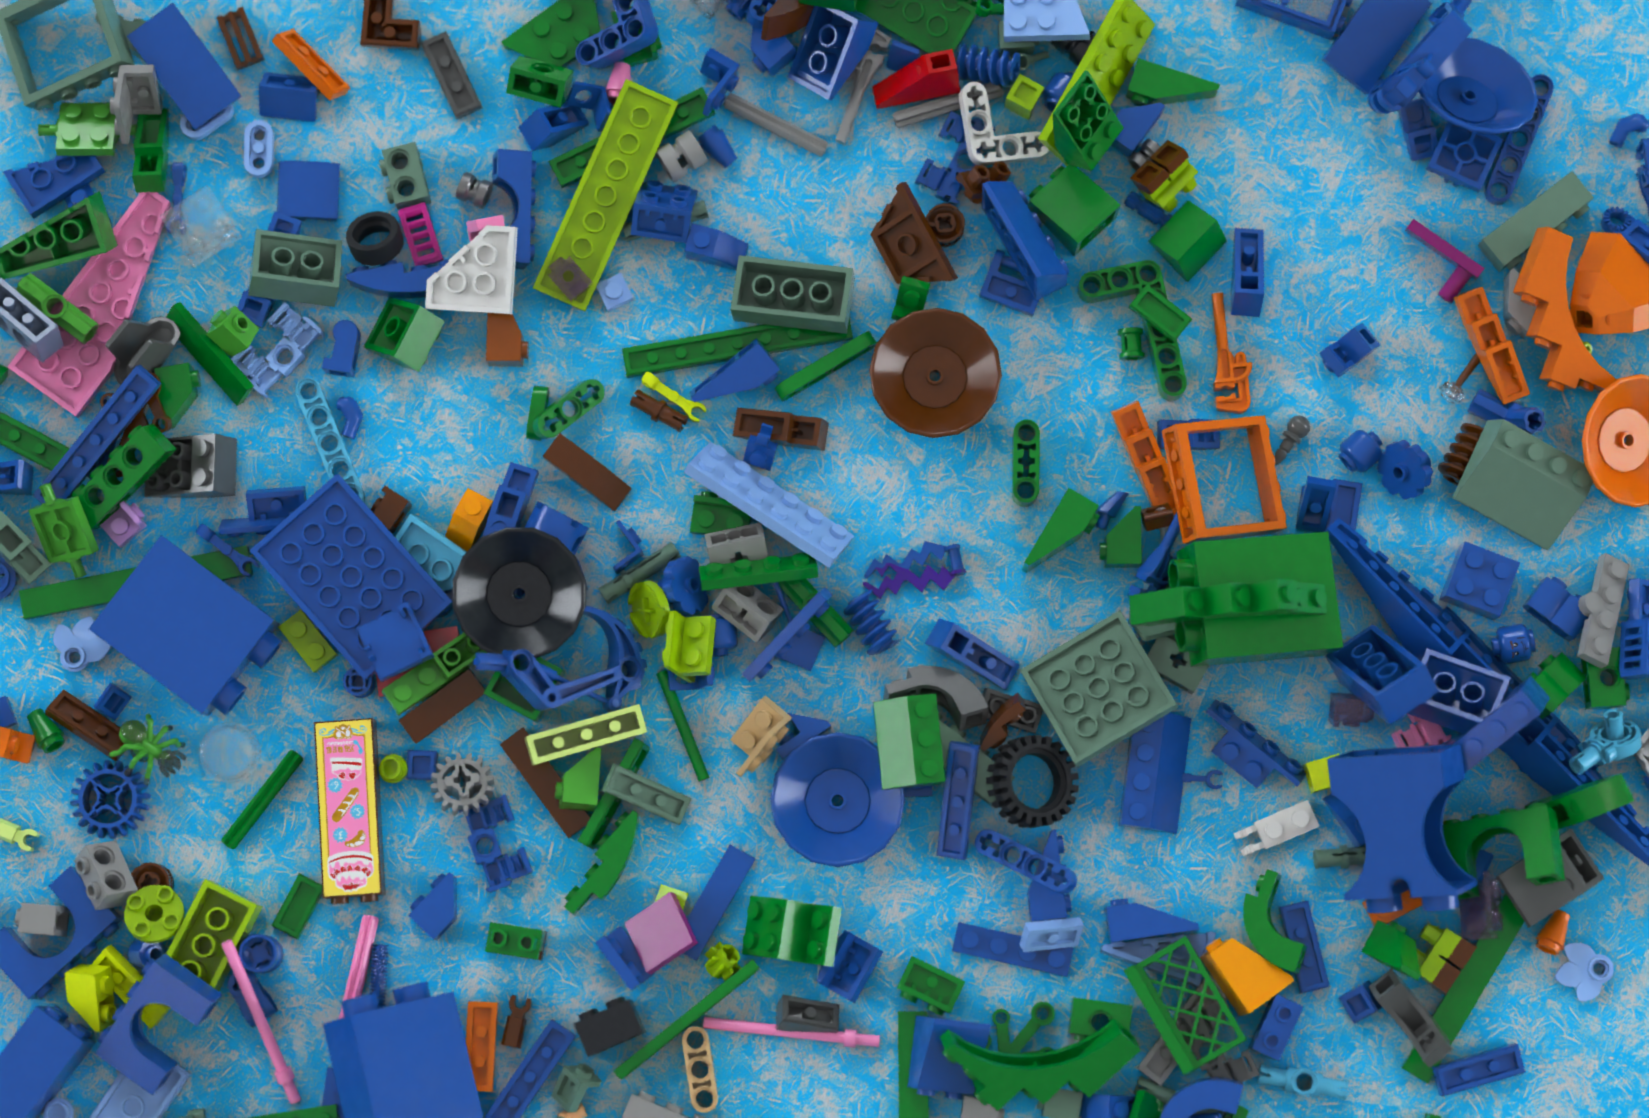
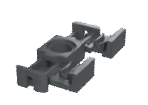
M1216 1001L1205 1006V1010L1201 1011V1014L1217 1019L1221 1006ZM1199 1005L1186 1010L1197 1013ZM1179 1013L1178 1019L1183 1017L1189 1033L1192 1034L1196 1017ZM1223 1014L1221 1020L1227 1021ZM1200 1018L1196 1035L1212 1039L1214 1032H1209L1215 1030L1216 1022ZM1194 1038L1192 1050L1198 1061L1202 1059L1199 1053L1201 1045L1210 1042ZM1215 1044L1216 1050L1221 1048L1220 1045ZM1248 1049L1242 1052V1057L1236 1060L1228 1058V1061L1223 1063L1226 1061V1057L1222 1054L1200 1067L1202 1071L1207 1070L1209 1077H1222L1240 1082L1259 1075ZM1244 1057L1246 1058V1060H1247V1062H1248V1064H1249V1067H1250V1069H1251L1252 1071H1249V1068H1248V1066H1247V1064H1246V1062H1245V1060H1244Z

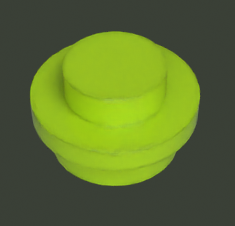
M387 755L379 764V774L388 783H399L407 775V762L400 755Z

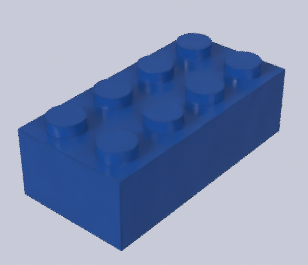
M1374 624L1345 642L1343 648L1325 656L1339 683L1388 724L1401 720L1408 712L1428 702L1433 695L1439 692L1425 664Z

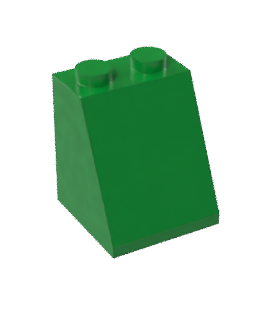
M1068 165L1066 168L1063 166L1058 167L1051 174L1050 178L1052 180L1043 187L1040 184L1029 194L1031 199L1029 200L1028 208L1038 215L1040 221L1075 256L1116 219L1120 204L1075 166Z

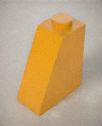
M1220 937L1215 939L1205 947L1207 952L1200 956V959L1224 992L1239 1017L1250 1014L1295 981L1290 974L1234 938L1223 941Z

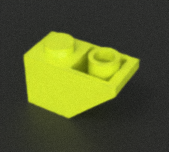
M81 963L65 972L67 1001L95 1032H101L114 1024L115 1020L112 1017L117 1009L114 1004V979L112 978L111 966Z

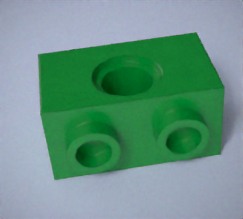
M519 56L510 67L506 93L561 108L571 90L574 70Z
M1612 647L1608 666L1601 669L1581 659L1582 673L1586 676V679L1583 681L1585 710L1621 708L1627 705L1626 701L1630 699L1629 684L1620 678V647ZM1602 671H1607L1611 674L1612 684L1610 686L1604 685L1601 682L1600 674Z
M1072 998L1068 1033L1074 1034V1040L1078 1041L1096 1033L1097 1030L1092 1026V1018L1099 1013L1107 1018L1108 1023L1115 1018L1130 1031L1133 1006Z

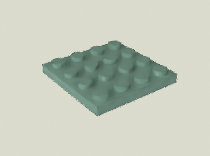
M1120 610L1020 670L1076 767L1083 765L1178 708L1177 703Z

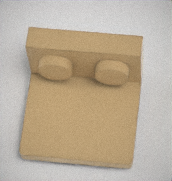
M766 695L758 702L730 739L749 755L736 772L740 777L747 771L753 773L761 763L763 764L774 751L772 748L775 744L779 743L789 731L786 725L792 717Z

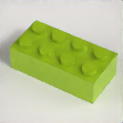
M204 879L166 954L219 992L231 970L221 943L232 939L239 953L240 945L248 937L263 906L212 880Z

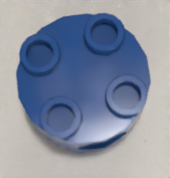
M539 501L524 526L533 527L557 537L574 555L589 529Z

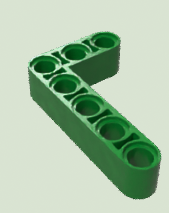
M1151 260L1088 272L1081 277L1077 288L1079 298L1086 303H1095L1133 294L1137 296L1146 284L1168 299L1161 269L1156 262ZM1143 270L1151 271L1154 274V280L1150 282L1144 281L1140 277V272ZM1115 276H1121L1126 280L1127 285L1116 287L1111 279ZM1087 282H1094L1099 290L1096 293H1088L1083 285ZM1142 319L1159 394L1164 400L1176 401L1183 395L1187 386L1178 341L1176 340L1173 343L1165 336H1156L1152 331V326ZM1163 352L1171 354L1174 362L1169 365L1163 364L1159 360V354ZM1168 380L1176 381L1180 386V390L1177 392L1168 391L1165 387V382Z

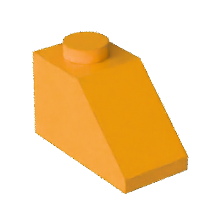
M467 488L452 515L445 536L468 551L482 534L493 501Z

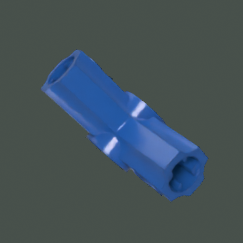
M1482 389L1478 390L1467 412L1486 422L1487 420L1505 419L1530 434L1542 431L1546 425L1544 412L1536 407H1523L1514 402L1503 405L1498 397Z

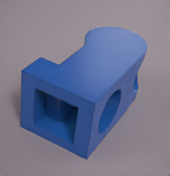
M341 320L333 328L335 344L332 358L324 357L322 369L327 374L354 378L361 333L352 321Z

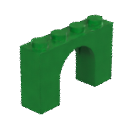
M1533 803L1528 805L1527 809L1522 810L1507 808L1500 810L1499 814L1491 816L1488 814H1476L1471 816L1470 820L1465 821L1451 819L1443 822L1444 839L1449 852L1458 865L1476 879V860L1481 847L1494 836L1512 834L1518 836L1522 843L1526 877L1530 882L1539 886L1565 881L1557 812L1545 803ZM1478 885L1458 895V900L1478 897Z

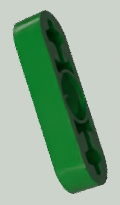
M595 379L585 380L577 384L534 418L532 424L534 433L543 439L557 436L603 400L605 394L603 385ZM592 387L594 389L592 397L581 401L578 397L585 395L588 392L587 388ZM565 401L572 402L575 407V412L571 417L563 413L562 406ZM555 417L559 419L549 426L550 430L543 429L546 420H551Z

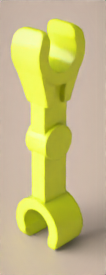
M646 372L641 378L643 385L653 391H657L671 403L678 405L692 422H700L691 413L694 408H700L706 413V408L703 404L685 399L677 391L661 383L650 372Z

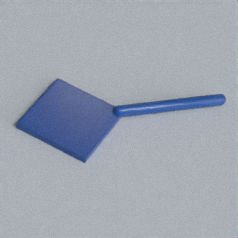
M778 582L772 583L789 624L793 618ZM809 630L800 639L795 635L789 642L792 646L791 649L781 659L811 671L825 637Z

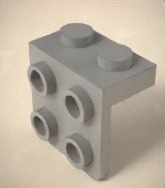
M119 65L118 77L113 78L115 97H110V113L116 116L114 121L115 134L120 135L122 144H129L133 114H162L163 104L154 65Z

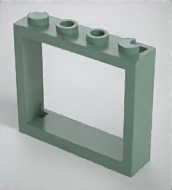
M18 0L0 9V34L25 106L38 111L44 108L51 109L54 103L60 100L75 98L78 95L77 92L96 88L102 84L103 80L110 77H118L119 65H135L113 0H93L112 56L40 90H37L16 25L69 0Z

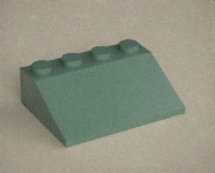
M1505 419L1487 420L1452 498L1537 546L1549 550L1586 499L1593 481L1585 464Z

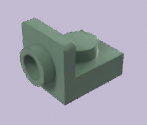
M588 1065L564 1066L551 1096L568 1113L577 1112L587 1088L599 1087L602 1081Z

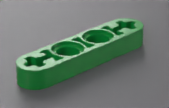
M867 331L785 379L774 389L781 401L788 400L875 347L877 342L871 332Z

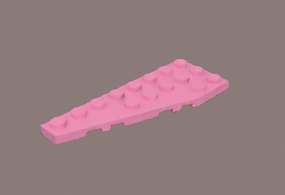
M140 192L113 228L118 246L106 253L91 256L62 294L65 299L100 325L94 337L84 345L58 325L64 343L63 347L43 363L22 347L7 366L77 418L80 417L114 371L116 357L106 348L105 344L125 319H132L171 203L157 192ZM56 303L52 307L51 313L59 314L63 309V303Z

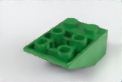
M1086 70L1052 114L1055 147L1068 165L1090 171L1094 169L1124 128L1092 76Z

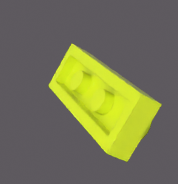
M112 944L104 948L92 963L93 965L111 966L112 978L114 979L113 991L127 1004L130 999L127 993L137 981L141 982L143 976ZM159 1003L147 1004L142 1011L141 1020L152 1029L171 1008Z

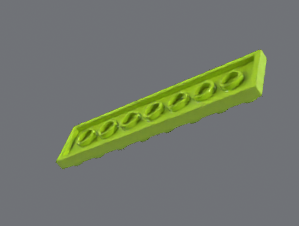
M625 80L534 283L533 289L586 312L632 209L637 193L644 182L677 108V101L633 81Z

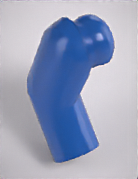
M1638 113L1620 119L1609 143L1614 147L1622 148L1628 133L1633 131L1637 133L1645 132L1649 127V121L1645 119L1644 115Z

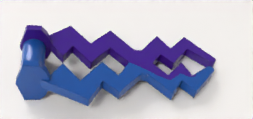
M924 541L921 553L911 548L901 564L897 563L887 554L882 564L874 558L864 575L866 579L876 569L881 577H883L888 567H891L897 574L893 580L885 576L879 589L867 582H863V586L868 590L872 589L874 591L873 594L879 599L882 598L887 588L897 595L904 581H909L921 593L930 580L935 582L942 590H945L956 576L966 573L959 550L960 545L953 544L946 547ZM931 552L941 561L945 552H948L952 567L951 572L942 566L938 574L927 565L919 578L910 571L913 560L923 567Z

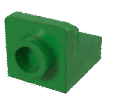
M903 276L891 318L898 321L913 311L924 310L931 283Z

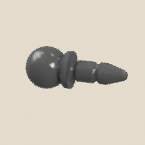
M1297 415L1288 421L1287 431L1282 433L1286 439L1282 441L1279 446L1280 448L1275 452V465H1278L1287 457V453L1290 452L1294 443L1300 444V438L1305 437L1309 433L1310 423L1304 416Z

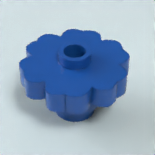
M1406 440L1396 441L1387 445L1385 448L1386 452L1381 454L1377 464L1378 472L1383 475L1382 485L1391 495L1399 493L1404 500L1422 495L1424 488L1429 486L1432 481L1433 470L1429 456L1422 451L1418 444L1410 446Z
M689 556L669 561L663 571L664 577L658 582L668 600V604H672L673 610L683 616L702 612L708 603V596L706 594L708 590L702 591L699 563L696 559H692Z

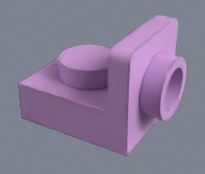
M122 501L119 504L121 508L100 525L120 548L147 526L142 520L145 514L134 502L129 505Z

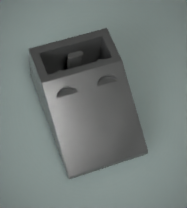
M220 434L167 438L177 450L145 482V497L215 498L235 496L237 439Z
M1572 828L1560 834L1565 881L1536 886L1526 877L1524 858L1496 877L1528 928L1604 879Z

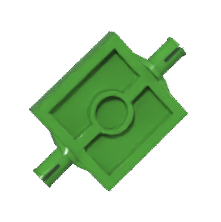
M61 103L59 118L56 124L38 125L39 136H56L55 150L57 156H115L116 143L120 135L115 134L114 121L116 116L110 113V103ZM137 124L131 125L130 136H135Z
M51 482L43 484L39 488L45 503L35 506L28 511L47 559L50 563L59 561L70 563L75 578L82 577L87 573L80 558L95 553L99 548L79 497L76 496L68 499L56 498Z

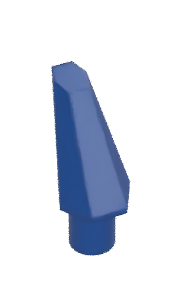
M1117 491L1098 507L1096 513L1100 517L1096 523V528L1107 529L1110 518L1116 517L1128 495L1127 492Z

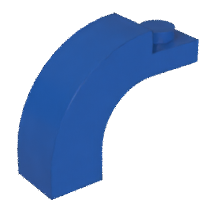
M1208 1077L1193 1081L1173 1094L1164 1106L1160 1118H1189L1195 1112L1203 1109H1217L1236 1115L1244 1084L1240 1081L1222 1077Z

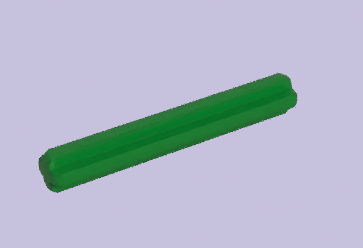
M290 750L223 836L221 841L227 847L235 849L301 764L303 757L294 750Z

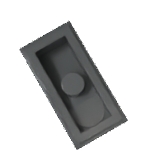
M782 995L777 1004L776 1030L837 1033L839 1031V1005Z

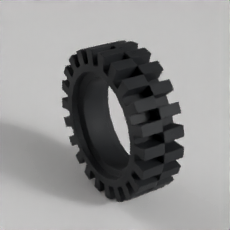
M1029 735L1012 739L1007 742L1008 744L998 748L1000 753L992 756L991 759L995 761V764L988 765L987 771L993 773V776L986 777V784H993V789L987 790L988 796L996 797L997 800L992 802L993 807H1001L1002 810L998 814L1002 818L1009 817L1007 822L1012 825L1019 824L1018 827L1022 828L1051 825L1053 822L1063 819L1062 815L1070 812L1071 808L1068 805L1075 804L1077 798L1071 796V794L1078 792L1079 786L1072 785V780L1079 779L1078 773L1071 774L1070 769L1076 767L1073 761L1067 762L1066 758L1070 755L1067 750L1060 751L1063 745L1059 742L1051 743L1053 738L1048 736L1041 738L1042 735ZM1027 754L1041 758L1048 765L1053 776L1054 786L1052 794L1046 804L1038 809L1024 805L1017 798L1012 787L1013 769L1016 763Z

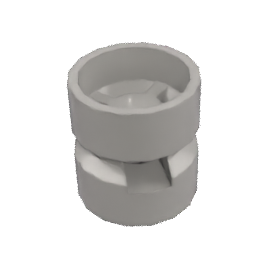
M690 130L676 137L675 144L666 143L658 148L656 152L658 160L673 182L686 176L689 168L696 170L708 162L704 151Z

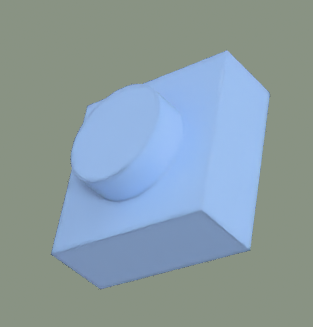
M621 273L599 282L596 286L608 312L634 300Z

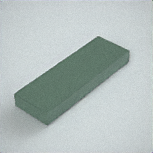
M614 763L601 789L606 793L678 825L681 824L692 799Z

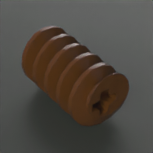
M1471 423L1462 424L1460 428L1462 433H1458L1455 436L1457 443H1451L1449 446L1451 453H1445L1443 457L1446 463L1442 462L1438 465V470L1442 476L1456 486L1460 482L1484 429L1478 425Z

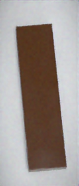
M522 727L503 741L500 746L566 836L571 838L587 825L590 817L586 811L559 808V800L555 799L556 782H561V777L549 761L532 766L524 739L529 734Z

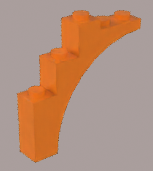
M1551 227L1537 228L1513 293L1521 296L1522 302L1537 306L1526 336L1535 339V345L1550 349L1539 379L1548 382L1547 387L1558 392H1564V389H1576V387L1588 392H1593L1594 389L1601 392L1617 379L1600 366L1586 349L1573 323L1568 306L1566 275L1568 257L1574 237Z

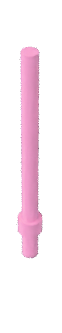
M232 939L226 940L221 943V946L274 1065L276 1080L279 1085L282 1084L290 1104L298 1103L301 1101V1097L293 1081L295 1078L291 1067L285 1063Z
M704 1017L703 1028L843 1043V1047L855 1048V1045L879 1047L880 1035L857 1033V1030L845 1029V1032L838 1031L837 1033L792 1032L776 1030V1024L714 1017Z

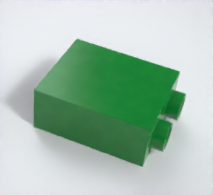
M1317 532L1197 541L1177 551V559H1171L1168 565L1170 588L1180 586L1207 587L1229 582L1250 584L1272 579L1296 580L1299 583L1325 584L1327 596V614L1256 615L1176 622V644L1181 653L1189 652L1191 667L1324 656L1343 648L1329 533Z

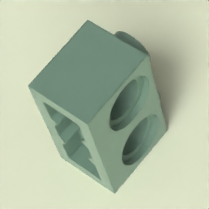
M412 142L382 150L384 159L379 160L383 177L388 176L390 186L386 187L389 203H395L398 210L423 202L425 204L432 203L416 143ZM404 158L408 160L407 165L403 169L394 168V163L398 159ZM411 185L414 187L411 195H400L401 189L404 186Z

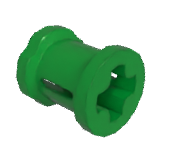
M1130 327L1118 330V336H1121L1122 353L1119 354L1120 360L1128 361L1145 358V353L1142 352L1141 335L1144 333L1143 328Z

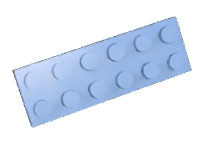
M711 441L688 463L684 470L685 474L828 568L843 553L854 537L845 527L832 522L823 516L819 510L811 508L800 501L795 494L785 491L776 485L772 479L762 476L753 470L749 464L733 457L722 446L715 445Z

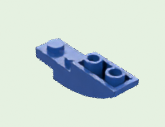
M449 259L440 261L439 266L428 268L427 265L412 267L411 272H406L402 262L397 263V260H390L376 268L369 269V266L356 267L352 269V273L346 274V278L351 286L372 294L393 298H425L427 279L446 265Z
M510 462L503 484H499L483 536L506 527H520L539 475L538 470Z

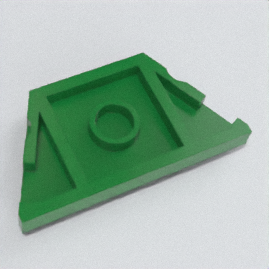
M558 0L501 41L505 49H511L524 57L565 68L576 60L575 52L578 44L600 32L595 0Z

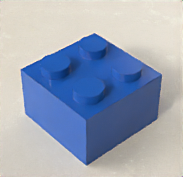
M1465 541L1458 547L1439 600L1494 621L1501 616L1520 562Z

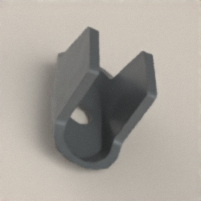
M159 316L145 323L125 319L105 344L106 348L116 357L114 376L120 385L137 365H141L147 371L155 373L154 368H160L179 340L180 330L174 321Z

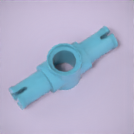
M1263 1064L1259 1066L1258 1072L1268 1074V1076L1258 1075L1257 1083L1283 1087L1284 1091L1302 1096L1319 1097L1321 1094L1342 1098L1343 1100L1347 1098L1348 1092L1338 1090V1088H1349V1081L1323 1077L1322 1073L1313 1072L1309 1069L1287 1067L1285 1070ZM1302 1073L1306 1074L1310 1079L1309 1087L1303 1091L1296 1086V1078Z

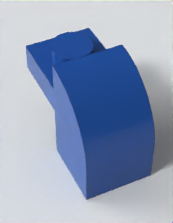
M1361 323L1352 328L1337 342L1327 346L1319 354L1323 359L1325 367L1339 378L1365 359L1380 344L1366 326Z

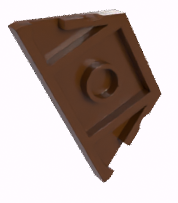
M901 182L896 187L897 193L892 202L886 205L882 212L881 220L876 223L870 234L895 282L900 284L903 276L924 282L953 281L958 279L907 182Z

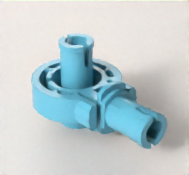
M1617 709L1606 711L1603 715L1605 721L1593 726L1590 730V738L1583 742V751L1569 760L1570 768L1574 773L1578 772V775H1581L1595 764L1602 766L1611 761H1621L1635 754L1642 746L1640 727L1630 720L1623 719L1622 711L1618 712Z

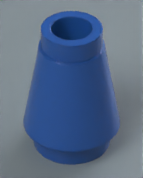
M716 125L712 126L698 138L701 148L722 165L724 169L738 159L723 130H719Z

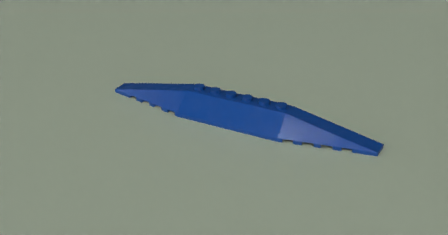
M1338 518L1324 531L1329 533L1330 542L1404 648L1417 659L1422 661L1428 648L1511 677V682L1507 694L1522 682L1498 656L1493 655V651L1448 606L1442 609L1432 600L1434 595L1426 588L1420 591L1408 581L1410 578L1409 574L1404 570L1398 573L1386 563L1389 559L1379 550L1376 553L1370 550L1365 545L1367 540L1343 520ZM1553 712L1544 719L1538 715L1498 747L1518 765V768L1523 773L1527 774L1535 783L1552 795L1571 791L1579 785L1603 779L1596 770L1599 767L1597 764L1581 775H1578V772L1574 773L1572 771L1569 760L1582 752L1577 746L1581 742ZM1630 804L1587 820L1649 866L1648 826L1643 828L1634 818L1637 812Z

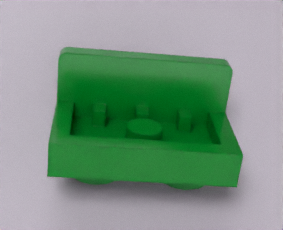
M912 956L897 989L902 991L901 997L915 1004L917 999L928 1003L927 1010L943 1016L944 1012L951 1014L965 981Z

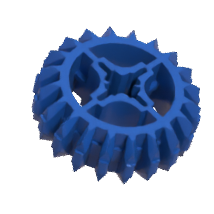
M105 760L104 768L96 762L93 764L95 773H92L89 769H84L83 773L87 779L77 778L75 780L77 784L81 785L80 790L75 788L71 790L72 794L78 795V799L71 800L70 805L79 806V809L75 810L72 814L74 817L84 816L78 825L85 827L89 824L87 828V833L94 834L98 829L97 834L99 838H104L108 831L110 839H116L118 829L119 833L125 837L128 835L127 825L132 830H136L138 826L134 820H145L144 815L139 814L140 810L150 809V806L142 804V801L150 799L151 794L141 792L148 787V783H137L143 775L140 772L132 775L134 768L130 769L129 765H127L123 769L122 761L117 760L113 767L110 760ZM108 776H120L125 781L121 785L117 784L109 788L100 780ZM93 788L97 794V800L91 806L93 809L90 810L89 796ZM131 789L132 804L128 811L124 806V798L129 793L128 790ZM106 793L116 795V798H114L116 800L115 806L105 804V801H107L105 799ZM112 811L121 819L113 823H102L96 818L100 814L104 815L106 812Z

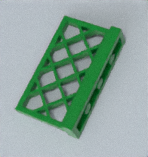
M1184 936L1142 962L1124 970L1185 1076L1195 1072L1196 1069L1247 1040L1187 936ZM1185 945L1190 953L1187 967L1171 963L1173 951ZM1168 954L1167 961L1159 960ZM1193 960L1199 970L1191 968ZM1154 962L1166 965L1161 982L1149 979L1144 968ZM1170 966L1186 970L1182 987L1165 983ZM1190 972L1201 974L1204 977L1205 984L1202 993L1186 989ZM1153 984L1160 985L1159 993ZM1164 986L1181 991L1177 1007L1168 1006L1163 1003L1161 998ZM1208 986L1214 996L1206 994ZM1185 992L1201 996L1197 1013L1180 1009ZM1205 997L1217 1000L1221 1006L1217 1019L1201 1014ZM1167 1009L1175 1011L1174 1019ZM1223 1011L1226 1017L1228 1018L1229 1022L1221 1020ZM1179 1012L1196 1017L1192 1034L1180 1031L1177 1027ZM1200 1018L1216 1022L1212 1039L1196 1035ZM1220 1023L1232 1026L1238 1038L1229 1043L1217 1041ZM1183 1035L1191 1037L1189 1046L1186 1040L1184 1039ZM1194 1038L1211 1043L1208 1055L1198 1061L1191 1051ZM1215 1044L1222 1046L1213 1052Z

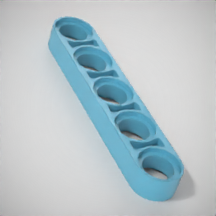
M312 378L300 380L295 387V394L329 479L334 477L333 467L337 463H346L349 470L342 479L351 489L358 490L359 498L364 502V490L322 387ZM312 384L316 387L317 392L312 399H304L302 397L301 390L305 385ZM318 410L325 411L327 413V421L323 425L313 424L312 415ZM333 436L338 440L337 448L330 452L325 451L322 447L323 440L326 437Z

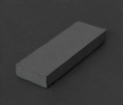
M445 31L421 42L456 119L458 120L482 109L481 103L447 32Z

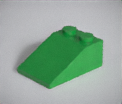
M1068 488L1025 560L1022 571L1025 573L1031 571L1081 539L1084 532L1090 534L1100 517L1096 513L1099 505Z

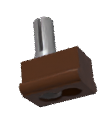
M1166 503L1141 509V518L1145 530L1159 529L1162 541L1174 518L1172 508Z

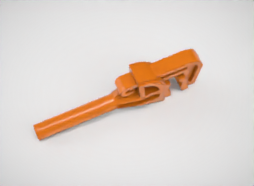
M1213 293L1212 304L1217 343L1214 392L1221 391L1222 389L1234 390L1235 386H1237L1238 398H1236L1235 393L1228 397H1216V411L1242 414L1248 410L1251 403L1248 377L1252 370V363L1246 361L1245 353L1237 352L1234 358L1229 351L1223 293Z

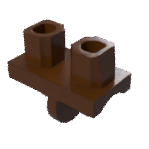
M1003 161L995 162L990 168H986L983 165H975L971 171L959 172L955 179L965 187V196L972 203L979 204L982 203V184L987 181H1007L1011 171Z

